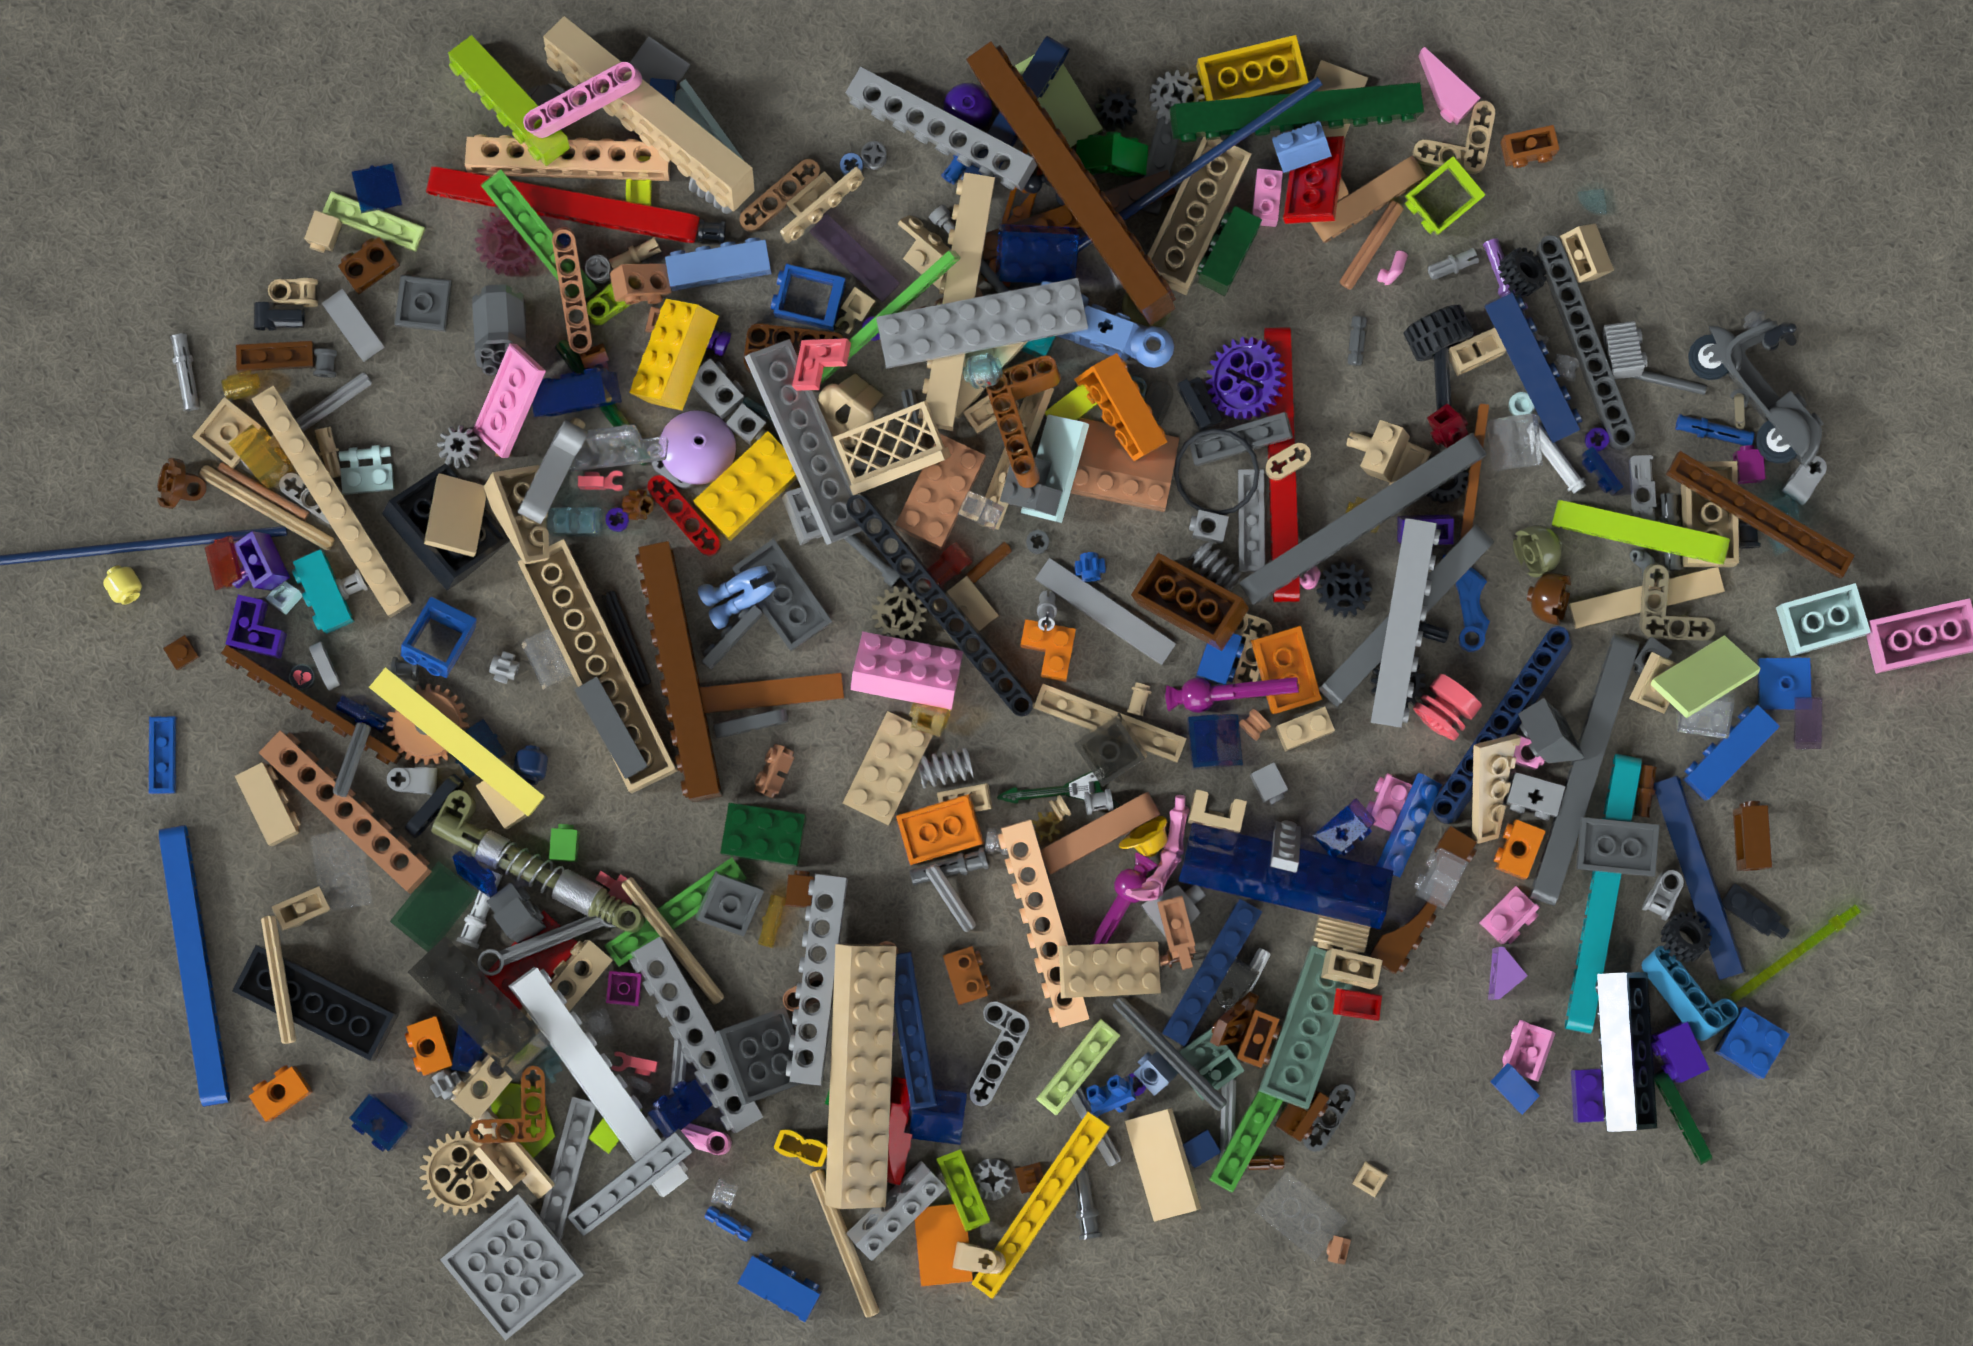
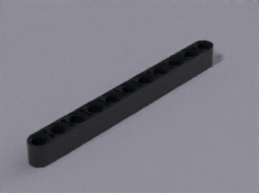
M856 494L850 497L846 504L850 516L1016 716L1023 717L1028 715L1033 710L1035 703L1033 696L872 500L864 494ZM857 498L865 502L866 507L862 513H858L853 509V502ZM873 518L880 520L882 523V529L878 533L871 531L869 528V522ZM892 538L898 542V550L896 552H889L886 549L885 543L887 539ZM905 558L913 560L915 568L912 572L903 570L902 561ZM921 578H926L930 581L931 589L928 592H923L919 589L918 581ZM937 598L946 600L948 606L946 611L940 612L935 609L934 602ZM953 618H959L963 621L964 628L962 631L957 632L951 628L950 623ZM969 638L979 640L980 649L978 651L968 649L967 640ZM993 658L996 661V669L994 671H987L983 666L984 659ZM1009 678L1013 683V688L1009 691L1002 690L999 686L1000 679ZM1026 698L1029 702V708L1025 711L1019 710L1016 707V699Z

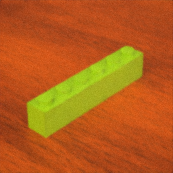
M472 35L448 52L451 62L449 67L456 76L461 75L465 79L464 82L472 93L477 92L481 96L480 99L488 110L493 109L497 113L496 117L504 127L509 126L513 130L512 134L520 144L525 143L528 146L530 155L536 161L541 160L545 166H548L570 149L568 138L561 130L545 138H538L526 130L523 123L524 117L529 111L537 108L538 105ZM542 119L535 122L534 129L541 127Z

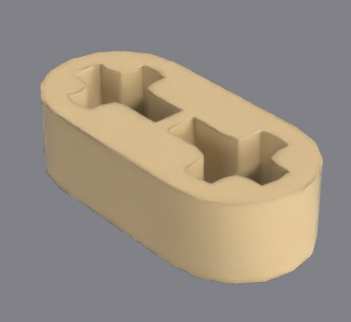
M1296 443L1271 457L1265 466L1267 476L1273 480H1280L1304 467L1311 457L1309 447L1303 443ZM1295 449L1299 452H1305L1303 456L1304 461L1295 459L1290 462L1289 458L1294 456ZM1284 461L1287 463V465L1282 467L1281 474H1278L1277 471L1271 472L1272 462H1276L1277 465Z

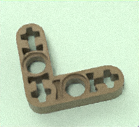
M1657 563L1648 565L1643 573L1639 623L1641 632L1645 636L1655 639L1704 641L1712 638L1715 633V625L1709 618L1703 616L1666 615L1668 571L1664 566ZM1655 569L1662 573V577L1657 578L1656 586L1662 587L1661 591L1648 589L1649 585L1654 587L1655 581L1650 577V573H1655ZM1652 594H1658L1661 598L1660 604L1655 608L1649 607L1647 602ZM1654 619V623L1665 625L1666 634H1663L1664 630L1662 628H1654L1653 633H1651L1646 628V625L1651 624V621ZM1677 620L1682 621L1684 624L1683 631L1680 634H1673L1671 631L1672 623ZM1702 622L1709 627L1708 630L1703 632V635L1697 630H1690V625L1701 626Z

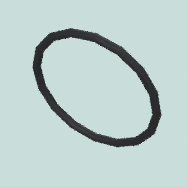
M1216 428L1198 432L1184 442L1176 456L1174 478L1178 492L1186 503L1198 511L1202 510L1219 515L1234 513L1250 501L1258 487L1260 473L1256 454L1247 441L1232 431ZM1214 433L1230 436L1242 443L1251 455L1255 470L1253 486L1246 498L1233 508L1221 511L1204 509L1191 501L1182 489L1179 477L1180 461L1187 447L1199 437Z

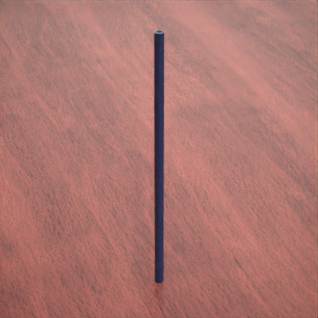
M1318 76L1120 211L1119 215L1124 221L1321 87L1323 84ZM1085 235L1064 251L1071 258L1092 244V242Z
M285 526L7 554L0 555V565L239 541L251 531L270 534L271 537L288 536V532Z

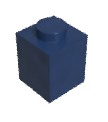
M1208 1130L1183 1143L1188 1165L1191 1164L1193 1168L1221 1153Z

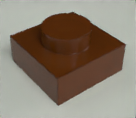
M186 635L163 648L177 671L199 658Z

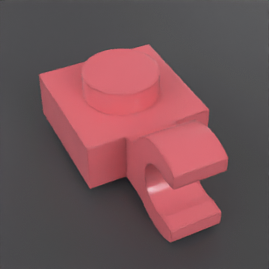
M613 471L607 477L600 476L598 472H585V476H578V487L580 490L612 489L614 491H621L623 486L614 485L613 480L615 477H623V472Z
M600 871L595 880L610 889L608 894L611 897H616V900H622V903L626 902L632 905L633 901L621 885L627 878L620 874L618 879L615 880Z
M615 1052V1056L622 1057L623 1064L620 1067L612 1066L611 1068L614 1071H624L628 1067L636 1068L635 1073L650 1076L651 1071L657 1072L659 1062L629 1056L623 1052Z

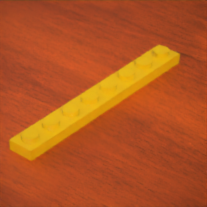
M1087 1112L994 1249L1004 1255L1006 1260L1004 1269L998 1274L979 1272L971 1283L973 1286L990 1298H995L1111 1126L1091 1112ZM988 1258V1264L992 1265L993 1260Z

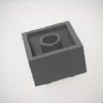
M1545 698L1518 714L1522 721L1520 728L1524 735L1530 738L1532 743L1529 744V747L1536 757L1541 756L1547 763L1574 761L1584 758L1566 718Z

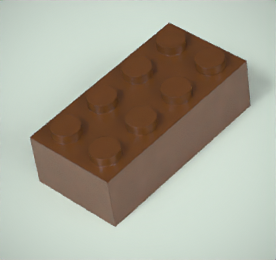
M1157 553L1131 594L1135 602L1142 608L1220 651L1224 649L1249 610L1243 598L1160 553Z

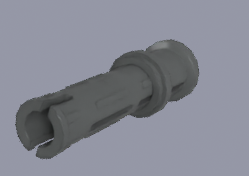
M980 847L979 851L968 854L958 853L954 859L936 863L945 877L958 873L965 876L970 871L981 868L989 869L983 847ZM931 865L909 870L914 886L931 881L926 874V869Z
M1086 1162L1074 1180L1078 1211H1076L1077 1214L1075 1215L1079 1219L1081 1230L1079 1240L1102 1237L1097 1221L1099 1211H1097V1208H1094Z

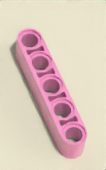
M628 62L618 63L529 111L524 117V127L538 138L548 137L637 89L642 83V75L632 64ZM632 71L631 78L628 81H623L625 73ZM609 83L608 91L601 93L602 86ZM587 95L586 102L583 105H579V99ZM564 107V114L561 117H557L558 109ZM542 119L541 127L534 129L535 122Z

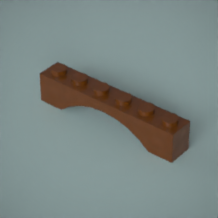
M1452 826L1446 829L1434 849L1436 858L1435 878L1432 890L1425 904L1407 924L1391 933L1380 936L1368 957L1382 960L1381 967L1392 974H1396L1397 971L1403 972L1410 961L1407 958L1408 953L1411 949L1416 950L1423 940L1420 934L1424 927L1429 929L1436 919L1437 915L1434 914L1437 906L1443 907L1449 898L1448 888L1452 883L1456 885L1464 872L1460 869L1464 862L1470 863L1477 850L1474 848L1477 843L1476 841Z

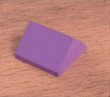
M1504 947L1492 949L1488 1000L1501 999L1528 976Z

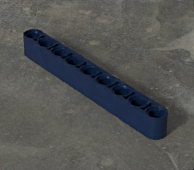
M1555 626L1546 633L1434 800L1432 809L1441 823H1454L1473 797V772H1469L1468 769L1473 764L1474 745L1515 734L1522 723L1518 714L1536 703L1570 652L1572 640L1564 627ZM1557 637H1565V641L1562 644H1553ZM1543 658H1551V662L1547 666L1539 665ZM1529 679H1537V683L1533 687L1525 686ZM1523 700L1519 708H1511L1513 701ZM1508 721L1509 724L1505 729H1497L1499 722ZM1457 785H1466V789L1462 793H1454ZM1443 806H1452V809L1448 814H1440V810Z

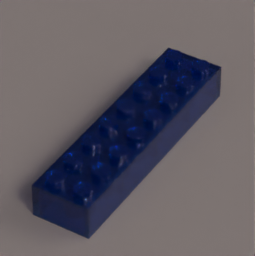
M1192 823L1180 872V882L1381 929L1387 913L1393 870L1301 848L1297 872L1271 867L1273 842Z

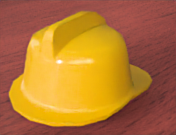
M1157 816L1132 830L1119 843V848L1128 849L1134 847L1143 856L1154 857L1168 841L1165 830L1166 818Z

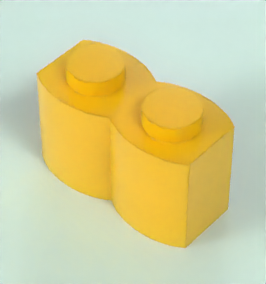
M780 1130L774 1145V1149L778 1153L786 1157H798L802 1162L810 1166H824L827 1158L826 1143L817 1139H806L802 1134L794 1130Z

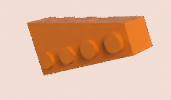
M1118 353L1093 365L1074 379L1079 386L1084 385L1089 392L1087 394L1089 401L1092 404L1097 403L1102 409L1101 417L1105 423L1115 427L1116 438L1133 461L1167 443L1164 430L1154 419L1151 407L1145 403L1140 394L1138 384L1132 380L1127 371L1125 361L1119 357Z

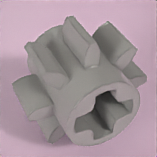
M503 651L501 656L494 655L489 673L495 674V681L507 684L508 679H516L520 662L514 661L516 658L515 654Z
M447 1068L432 1077L434 1084L430 1088L435 1097L438 1098L442 1095L444 1100H448L453 1097L452 1090L462 1079L457 1071L451 1073L450 1069Z

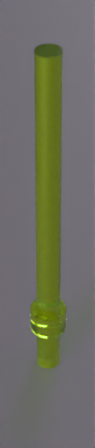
M1854 904L1838 916L1836 914L1829 919L1827 925L1731 993L1730 996L1734 1002L1740 1001L1834 932L1838 933L1845 928L1847 922L1861 913L1859 908Z

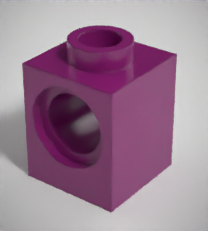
M1754 445L1739 447L1740 450L1733 454V461H1737L1738 484L1761 483L1764 481V457L1761 456L1759 450L1755 449Z

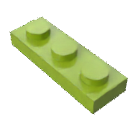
M961 1149L937 1158L938 1166L965 1231L967 1232L990 1223V1218Z

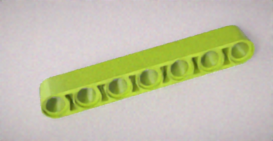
M1562 500L1557 501L1552 526L1560 528L1561 526L1563 529L1721 565H1724L1730 539L1723 536Z

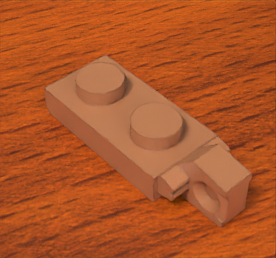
M1183 896L1157 902L1172 958L1179 957L1182 970L1192 968L1190 954L1196 953L1194 948L1195 942Z

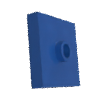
M1810 658L1757 659V665L1761 668L1758 674L1759 706L1763 710L1812 709Z

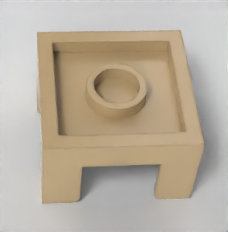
M1196 789L1187 823L1237 835L1241 830L1247 801L1235 799L1231 803L1228 818H1225L1223 813L1209 810V814L1204 813L1209 794L1208 792Z

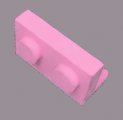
M1519 1020L1518 1025H1515L1512 1030L1510 1048L1504 1053L1503 1067L1509 1063L1522 1077L1539 1082L1555 1033Z

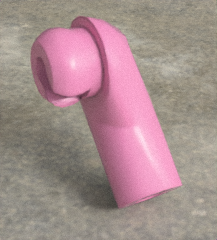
M1397 251L1390 270L1381 269L1377 280L1385 283L1384 285L1392 284L1404 270L1408 257L1407 253Z
M1315 566L1303 574V579L1300 578V584L1303 588L1313 589L1317 586L1321 574L1320 570Z

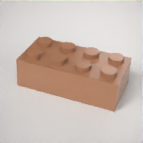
M940 434L944 447H948L951 457L922 469L895 527L897 530L942 551L982 469L986 455Z

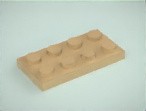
M887 711L843 804L889 826L934 733Z
M1158 942L1058 946L1061 998L1161 993Z

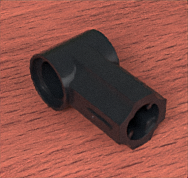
M273 302L254 303L255 330L265 331V328H268V331H274L276 328H304L305 310L303 305H277Z

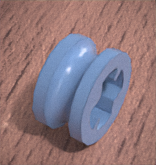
M848 153L842 157L840 168L844 175L850 172L846 170L847 165L845 163H851L852 160L857 161L856 166L862 172L863 163L857 154Z

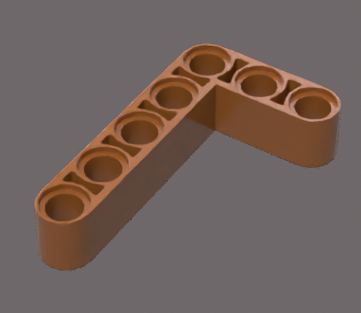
M1047 355L989 375L985 382L1012 470L1017 482L1024 488L1035 486L1039 482L1040 474L1016 400L1058 385L1061 380V374L1054 358Z

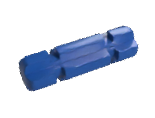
M710 1206L705 1213V1219L712 1223L716 1222L717 1226L733 1235L737 1234L738 1238L745 1242L753 1234L751 1228L746 1225L742 1226L741 1222L725 1213L721 1214L720 1210L713 1206Z

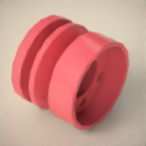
M1440 673L1429 687L1436 698L1434 699L1423 694L1421 700L1426 706L1417 702L1413 710L1434 732L1455 741L1459 734L1453 727L1461 731L1466 727L1459 717L1462 716L1472 720L1482 707V704L1459 683Z

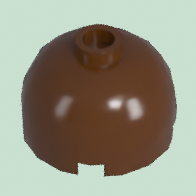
M1549 573L1539 578L1534 587H1529L1527 601L1531 602V610L1538 619L1549 624H1561L1559 619H1564L1570 598V593L1566 591V585L1571 586L1570 576Z

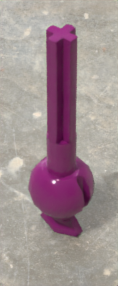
M1297 677L1212 686L1209 681L1203 678H1192L1184 683L1181 690L1166 685L1165 699L1168 711L1184 704V707L1191 712L1201 713L1210 709L1213 701L1298 693L1299 684Z
M1137 852L1135 853L1134 868L1125 869L1117 875L1114 889L1118 895L1089 945L1107 944L1131 902L1137 903L1140 901L1126 895V890L1141 888L1142 884L1146 882L1148 872L1158 867V864L1148 857Z

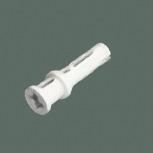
M491 870L486 871L470 915L465 917L464 921L466 924L461 937H457L456 941L478 949V940L481 932L487 927L485 919L490 908L487 900L495 895L503 875Z

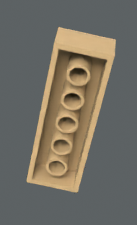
M1203 137L1192 162L1223 140H1206V137ZM1233 146L1182 181L1148 254L1158 273L1164 277L1171 289L1187 296L1196 277L1199 264L1209 249V245L1248 166L1252 153Z

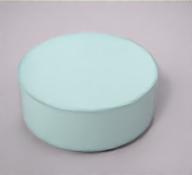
M1518 392L1509 400V411L1517 418L1528 417L1534 410V405L1526 392Z

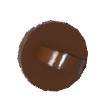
M169 458L170 463L163 465L157 483L158 491L161 492V497L157 498L159 505L164 508L173 509L180 499L188 501L200 500L206 492L205 482L195 474L186 473L183 460ZM191 482H197V491L187 493V486Z

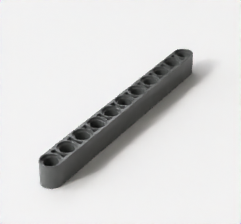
M1473 433L1467 435L1249 575L1239 583L1253 605L1259 603L1484 458L1487 453Z
M1614 633L1610 644L1612 646L1608 648L1602 667L1604 671L1601 670L1595 689L1596 695H1593L1587 714L1589 718L1585 720L1579 741L1581 743H1578L1584 758L1574 760L1571 763L1573 768L1570 767L1564 785L1565 792L1563 793L1559 812L1553 819L1548 835L1550 839L1546 841L1540 860L1542 864L1538 866L1532 885L1534 889L1531 888L1529 898L1553 906L1556 904L1578 838L1580 818L1585 816L1639 647V641Z

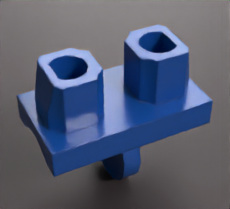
M1115 1075L1109 1078L1107 1085L1101 1088L1096 1085L1088 1087L1087 1098L1091 1103L1092 1114L1100 1116L1113 1109H1116L1119 1113L1126 1111V1104L1136 1100L1133 1091V1078L1130 1075L1123 1078Z

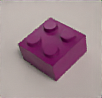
M609 971L606 1003L640 1006L643 974Z

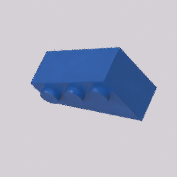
M762 1253L758 1257L753 1255L737 1284L761 1298L778 1305L782 1310L793 1313L799 1317L798 1319L806 1322L822 1291L818 1290L819 1284L808 1278H805L803 1282L795 1277L797 1272L784 1265L779 1269L772 1265L773 1259Z

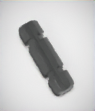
M1354 316L1352 318L1351 327L1354 328L1350 333L1349 351H1351V354H1348V364L1352 366H1361L1363 364L1361 352H1364L1366 331L1363 330L1367 325V318L1363 316Z

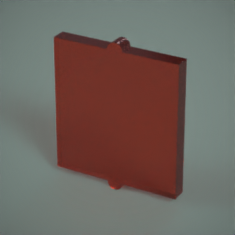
M232 536L215 539L213 544L205 547L215 590L232 587L233 583L243 579Z

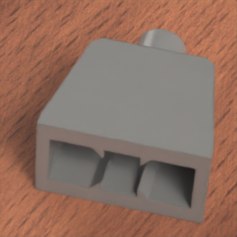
M1197 884L1193 885L1185 893L1179 885H1176L1165 891L1159 899L1147 901L1141 905L1142 909L1164 936L1165 932L1157 902L1183 896L1189 923L1191 924L1200 914L1194 904L1205 897V894Z

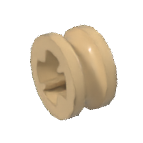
M1060 795L1057 796L1056 801H1049L1060 821L1063 820L1065 815H1072Z

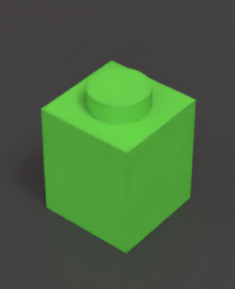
M558 824V829L551 828L550 860L577 862L580 831L573 830L574 825Z

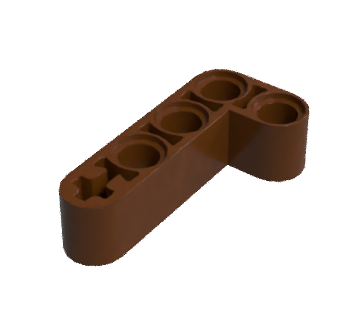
M754 324L747 332L744 364L747 371L752 374L745 356L778 344L777 340L781 335H789L791 337V343L796 355H799L801 341L806 338L820 340L844 339V337L836 332ZM756 332L766 334L765 340L760 343L754 342L752 337Z

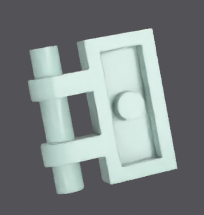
M374 445L369 449L353 447L349 448L348 451H339L340 461L350 460L351 466L350 468H340L342 494L395 490L393 465L382 464V457H391V447ZM373 458V465L359 467V459Z

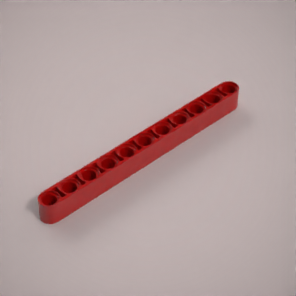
M431 167L426 193L433 196L440 194V197L498 208L481 187V184L490 176L442 167ZM510 180L539 216L684 243H695L700 217L696 215Z
M1290 327L1264 328V340H1266L1267 345L1275 348L1274 352L1281 355L1277 361L1284 363L1285 366L1279 370L1286 373L1285 377L1280 378V382L1286 384L1285 387L1278 388L1282 397L1275 396L1273 398L1277 405L1269 403L1267 415L1270 417L1283 412L1287 413L1293 435L1292 439L1268 445V460L1295 444ZM1295 454L1289 458L1290 462L1295 460ZM1284 461L1277 465L1276 462H1272L1271 472L1277 471L1278 474H1281L1282 467L1287 465V463ZM1296 471L1280 480L1269 478V490H1271L1269 492L1270 515H1272V518H1270L1272 561L1298 545ZM1299 577L1274 592L1273 602H1299Z

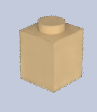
M314 211L304 238L310 244L309 248L324 253L325 249L333 251L343 223L339 218Z

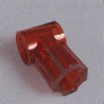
M955 542L940 555V559L930 566L928 570L943 586L952 577L961 574V570L965 566H970L974 560ZM923 578V580H924V581L929 585V587L931 588V583H930V581H929L928 579H926V578Z

